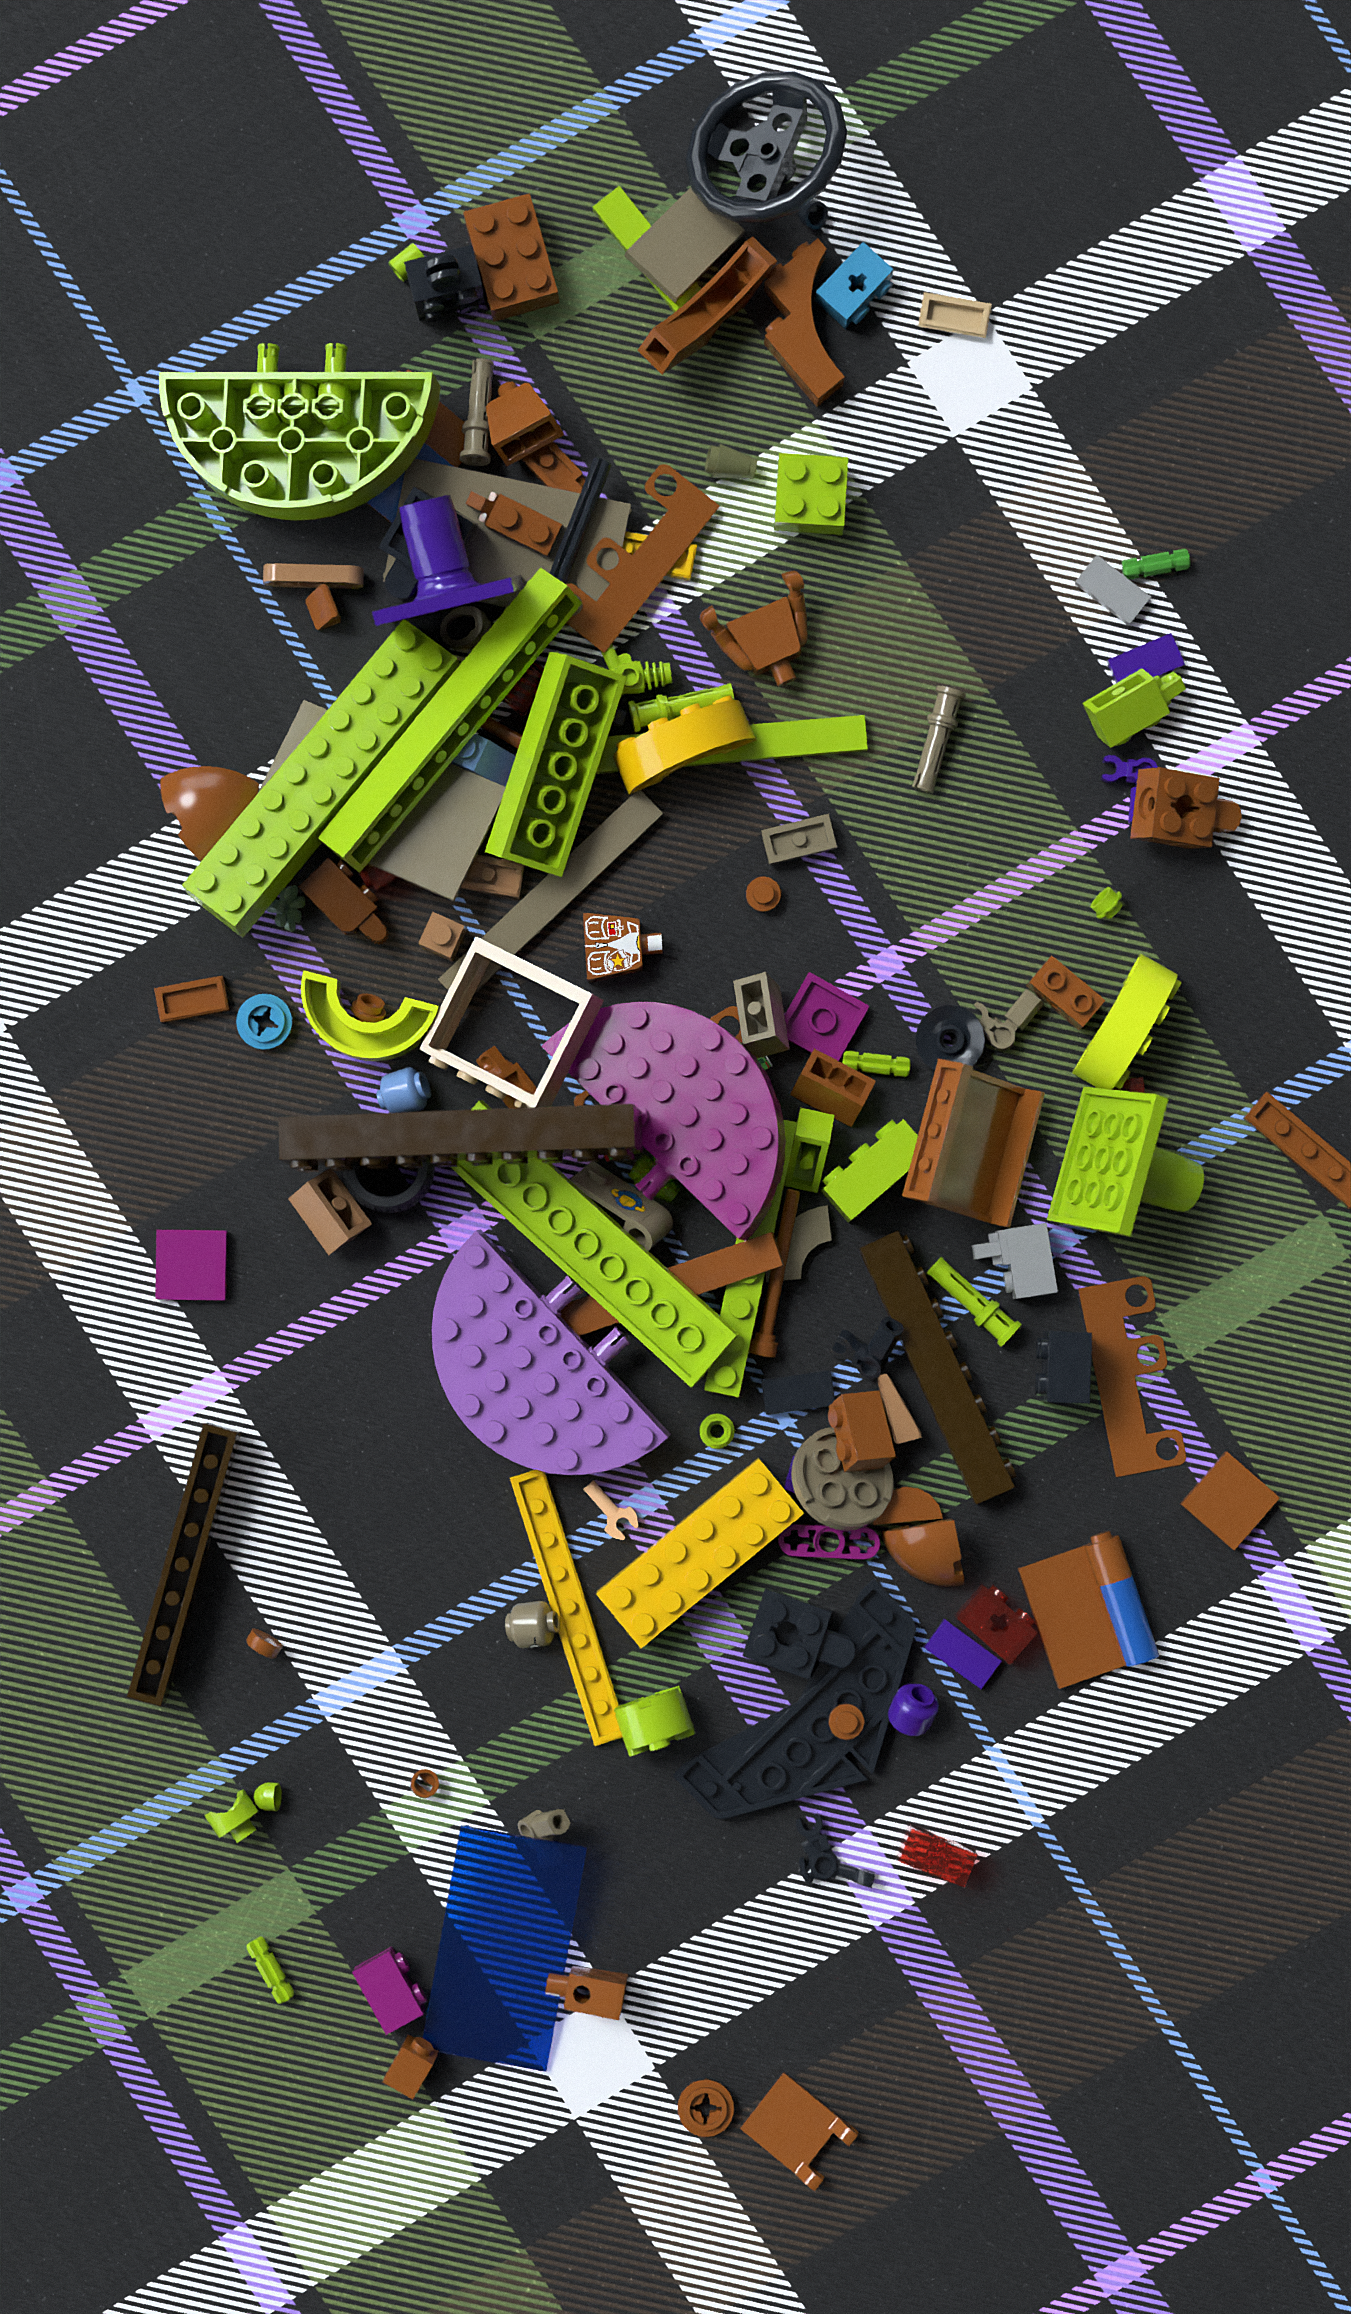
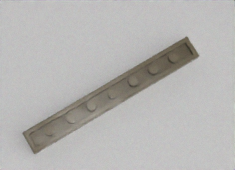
M641 790L635 792L569 854L562 877L549 873L481 939L516 955L659 820L663 813ZM468 951L438 979L448 991ZM491 960L475 993L503 966Z

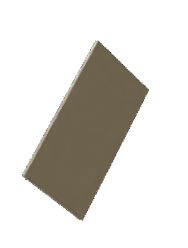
M414 459L405 470L397 514L399 513V507L403 506L413 487L421 488L436 498L450 495L455 510L479 524L465 547L470 565L468 570L472 573L473 578L478 583L486 584L521 575L523 586L525 587L526 583L535 575L540 567L550 573L580 493ZM471 491L487 499L491 491L498 495L502 494L563 524L549 555L546 556L485 526V523L478 520L481 512L465 504ZM599 498L566 584L576 585L595 601L598 600L610 583L587 565V556L597 543L605 537L612 539L619 546L623 547L628 518L632 511L631 504ZM603 548L598 552L596 560L602 569L611 570L617 566L619 557L614 549ZM390 554L388 555L386 570L383 574V582H385V578L396 560ZM521 590L478 600L477 602L507 607ZM582 604L572 616L577 615L582 610Z
M306 700L303 701L258 793L325 714L326 709ZM450 763L368 864L451 901H455L495 819L506 787Z

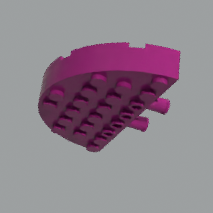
M630 1002L600 1008L568 1073L601 1105L634 1104L642 1112V1145L656 1158L655 1162L657 1164L635 1186L639 1191H643L642 1194L652 1201L654 1196L671 1178H677L738 1239L747 1241L758 1229L772 1205L771 1202L778 1183H780L785 1161L786 1139L782 1110L766 1071L751 1051L734 1035L710 1019L691 1010L658 1002ZM569 1024L557 1031L541 1046L552 1057Z

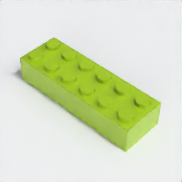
M549 652L485 849L486 853L562 877L627 676L565 654Z

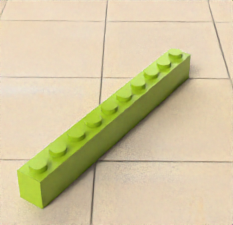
M540 567L317 838L360 873L580 607L582 602L566 584Z

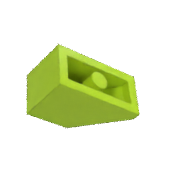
M800 1108L784 1186L815 1193L818 1192L830 1143L834 1115Z

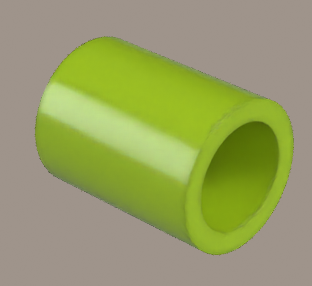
M411 243L388 264L398 278L404 282L408 279L404 262L425 256L414 243Z

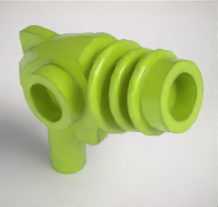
M612 644L605 653L600 651L610 671L627 676L621 696L643 693L645 683L648 684L649 690L652 689L651 682H654L656 688L658 687V681H661L663 687L665 684L672 683L670 663H662L660 661L659 667L656 668V663L653 662L652 668L649 669V663L646 661V669H643L641 662L631 661L629 654L625 653L618 656Z

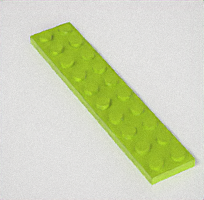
M482 1100L478 1101L471 1110L492 1108ZM528 1158V1164L509 1165L507 1161L493 1159V1165L472 1166V1163L460 1160L457 1167H451L690 1387H694L739 1335L736 1330L552 1163H542V1160L537 1158Z

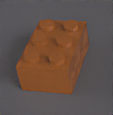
M530 193L463 212L493 322L559 304L557 286Z

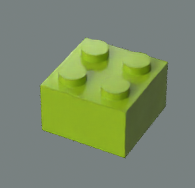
M779 453L774 531L842 535L845 521L848 457Z

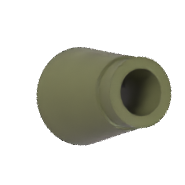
M723 444L718 446L710 445L705 462V473L712 474V478H754L757 459L751 458Z

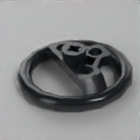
M796 71L762 72L734 83L708 105L691 132L685 162L692 191L711 213L734 223H769L800 211L825 190L842 163L848 132L841 103L821 81ZM767 93H773V106L767 120L746 132L731 130L722 124L723 120L744 102ZM808 99L820 111L823 117L826 136L822 155L809 176L788 193L776 197L781 184L788 182L796 172V162L792 156L808 120ZM791 121L789 128L784 131H777L782 123ZM749 146L745 154L735 156L741 147ZM707 157L724 168L738 171L742 181L735 196L728 197L722 194L710 180ZM767 182L761 191L752 192L758 183Z

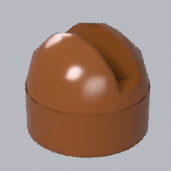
M422 1769L412 1776L410 1787L417 1797L429 1798L438 1790L439 1779L433 1771ZM418 1777L433 1787L430 1792L415 1782Z

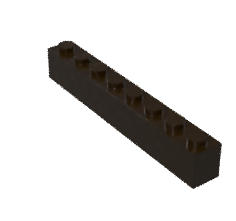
M896 1231L858 1248L888 1316L903 1324L904 1329L899 1340L973 1503L979 1504L1014 1488L1011 1479L1017 1477L1009 1459L1002 1460L997 1447L1002 1445L994 1426L988 1428L982 1415L987 1414L986 1407L980 1395L973 1396L968 1386V1383L972 1382L973 1379L965 1362L958 1364L953 1351L958 1350V1346L951 1331H943L939 1319L944 1318L942 1310L936 1299L929 1300L924 1288L929 1286V1282L922 1267L920 1266L915 1269L910 1256L915 1254L908 1236L904 1235L901 1237L899 1232Z
M210 1422L203 1423L128 1690L127 1697L158 1706H162L167 1702L242 1431Z

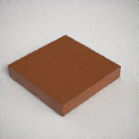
M1225 1451L1183 1499L1180 1505L1228 1547L1235 1550L1280 1497Z

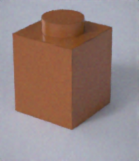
M408 2034L382 2082L413 2099L433 2066L438 2051L433 2049L432 2044L421 2037L414 2038Z

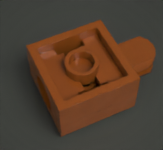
M1162 767L1138 769L1130 839L1188 849L1212 847L1213 832L1229 833L1237 829L1242 819L1241 809L1234 801L1218 798L1220 778Z

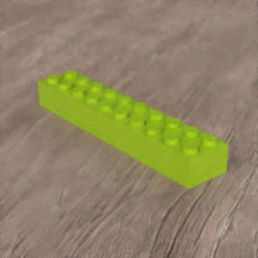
M403 619L181 885L190 898L243 938L320 846L322 841L317 837L322 833L327 824L336 816L350 796L355 793L371 771L392 748L393 744L412 724L416 716L421 713L437 691L459 667L458 658Z

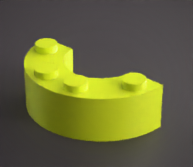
M1140 954L1125 979L1111 1010L1093 1039L1089 1042L1072 1074L1097 1088L1112 1090L1116 1087L1120 1090L1130 1074L1127 1067L1135 1054L1143 1055L1151 1043L1153 1037L1148 1035L1153 1024L1160 1025L1167 1015L1170 1007L1165 1002L1167 998L1172 1000L1181 985V981L1177 980L1178 974Z
M303 970L301 998L310 1024L318 1035L331 1047L355 1059L384 1061L410 1052L424 1041L440 1009L437 1005L405 997L399 1010L390 1018L377 1023L361 1022L351 1017L344 1010L340 998L341 983L338 979Z

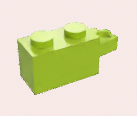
M1140 669L1082 704L1098 738L1111 748L1126 743L1133 734L1140 730L1157 725L1161 718L1170 713L1168 706L1171 704V699L1186 690L1182 678L1175 672L1160 678L1159 676L1152 677L1144 669Z

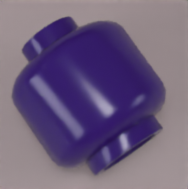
M922 1684L903 1685L896 1692L888 1710L890 1723L896 1730L907 1736L923 1735L929 1730L938 1713L939 1704L931 1689Z

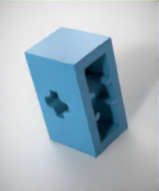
M862 242L816 291L815 302L842 327L846 328L852 321L857 324L868 313L870 308L867 305L876 296L878 299H881L892 287L893 283L890 280L892 279L894 269L868 245ZM859 283L863 285L862 291L859 289L854 292L850 291L851 284L853 286H857Z

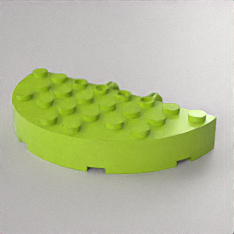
M265 343L259 344L257 347V372H159L161 407L172 439L181 454L202 480L223 498L247 511L261 516L284 520H311L337 515L368 502L393 484L416 458L429 435L435 419L441 387L433 372H346L348 347L340 343H336V349H333V343L325 345V372H278L280 347L268 343V349H265Z

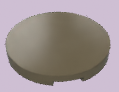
M824 1428L810 1436L799 1447L794 1456L791 1477L795 1494L803 1508L815 1520L828 1527L838 1530H856L866 1527L884 1512L891 1501L894 1480L890 1463L880 1469L844 1472L842 1461L838 1459L836 1453L837 1440L834 1428Z

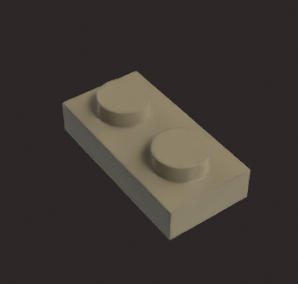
M829 814L761 830L769 866L837 849Z

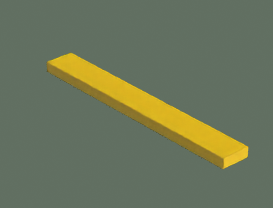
M532 1470L510 1477L551 1610L556 1611L559 1616V1635L594 1746L622 1738L614 1712L619 1703L546 1474L543 1471Z

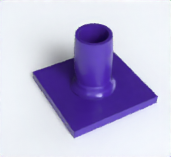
M446 495L399 507L402 529L415 579L418 581L417 596L413 599V602L373 611L372 614L375 626L515 592L523 589L524 586L521 575L486 584L478 583L473 578L472 573L468 570L470 565L457 513L451 496Z

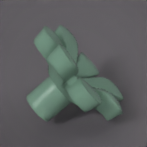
M296 885L284 888L279 894L280 899H275L267 908L268 912L277 913L274 920L275 924L291 932L296 929L295 922L299 923L302 917L298 908H302L305 905V897L297 896L298 887Z

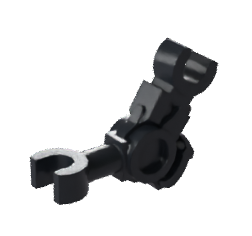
M819 1813L814 1814L816 1826L813 1829H806L801 1818L796 1820L798 1832L807 1839L801 1842L805 1854H808L809 1864L806 1865L803 1857L799 1859V1871L807 1884H811L815 1878L828 1880L831 1878L835 1879L838 1876L872 1888L875 1872L840 1862L841 1859L837 1858L832 1851L826 1833L820 1834L823 1821Z

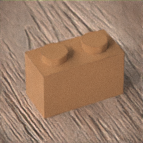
M332 1168L327 1169L308 1181L288 1198L328 1255L352 1241L372 1224L335 1171H332Z

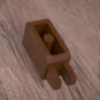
M327 858L298 886L345 935H356L361 931L375 945L383 944L389 939V930L376 916L379 909L374 903L378 898L365 885L359 889L350 880L354 874L341 860L334 864Z

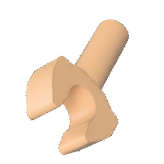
M594 1480L583 1489L607 1516V1525L604 1530L609 1536L620 1540L625 1539L621 1530L616 1526V1522L620 1518L628 1519L633 1527L638 1528L637 1514L631 1506L627 1508L617 1507Z

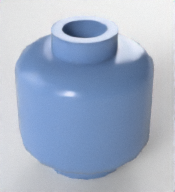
M406 1067L383 1076L380 1082V1090H377L376 1096L380 1107L383 1110L387 1109L390 1113L417 1112L425 1108L427 1099L431 1097V1089L423 1072H417L411 1067Z

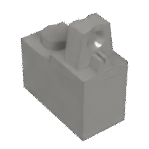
M1047 1223L998 1230L995 1233L988 1234L990 1243L972 1245L974 1259L992 1257L993 1265H1008L1009 1272H1003L1006 1293L1012 1292L1013 1299L1058 1292Z

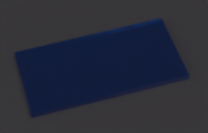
M469 1825L460 1826L423 2039L430 2042L433 2049L440 2053L528 2068L540 2072L547 2071L560 1999L558 1996L545 1994L549 1973L564 1975L587 1847Z

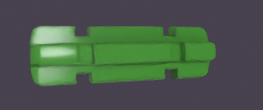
M1187 549L1174 550L1171 555H1169V552L1141 556V560L1138 561L1136 557L1122 561L1123 575L1129 580L1139 578V574L1147 577L1169 573L1172 568L1179 571L1190 567V556Z

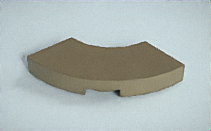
M828 1205L808 1210L795 1218L783 1281L801 1279L802 1264L807 1254L818 1244L832 1240ZM771 1270L765 1273L766 1283L769 1282Z

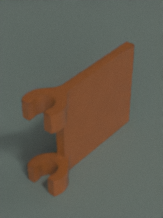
M783 2072L740 2128L795 2173L813 2191L821 2184L824 2176L810 2166L809 2163L829 2137L834 2133L845 2144L850 2146L859 2133L857 2129L837 2116L785 2072Z

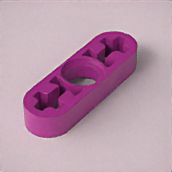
M791 1524L778 1535V1543L781 1550L790 1556L869 1559L878 1552L880 1547L877 1533L868 1527L856 1530H838L826 1525ZM791 1530H797L798 1536L809 1537L808 1530H816L813 1536L815 1551H807L808 1543H799L797 1549L792 1550L790 1549V1544L784 1542V1536H790ZM826 1531L836 1533L839 1538L838 1547L830 1552L822 1550L819 1546V1537ZM844 1531L851 1532L849 1539L858 1540L861 1538V1533H867L868 1539L874 1541L873 1546L867 1547L865 1553H861L860 1547L848 1545L849 1553H842L845 1546Z

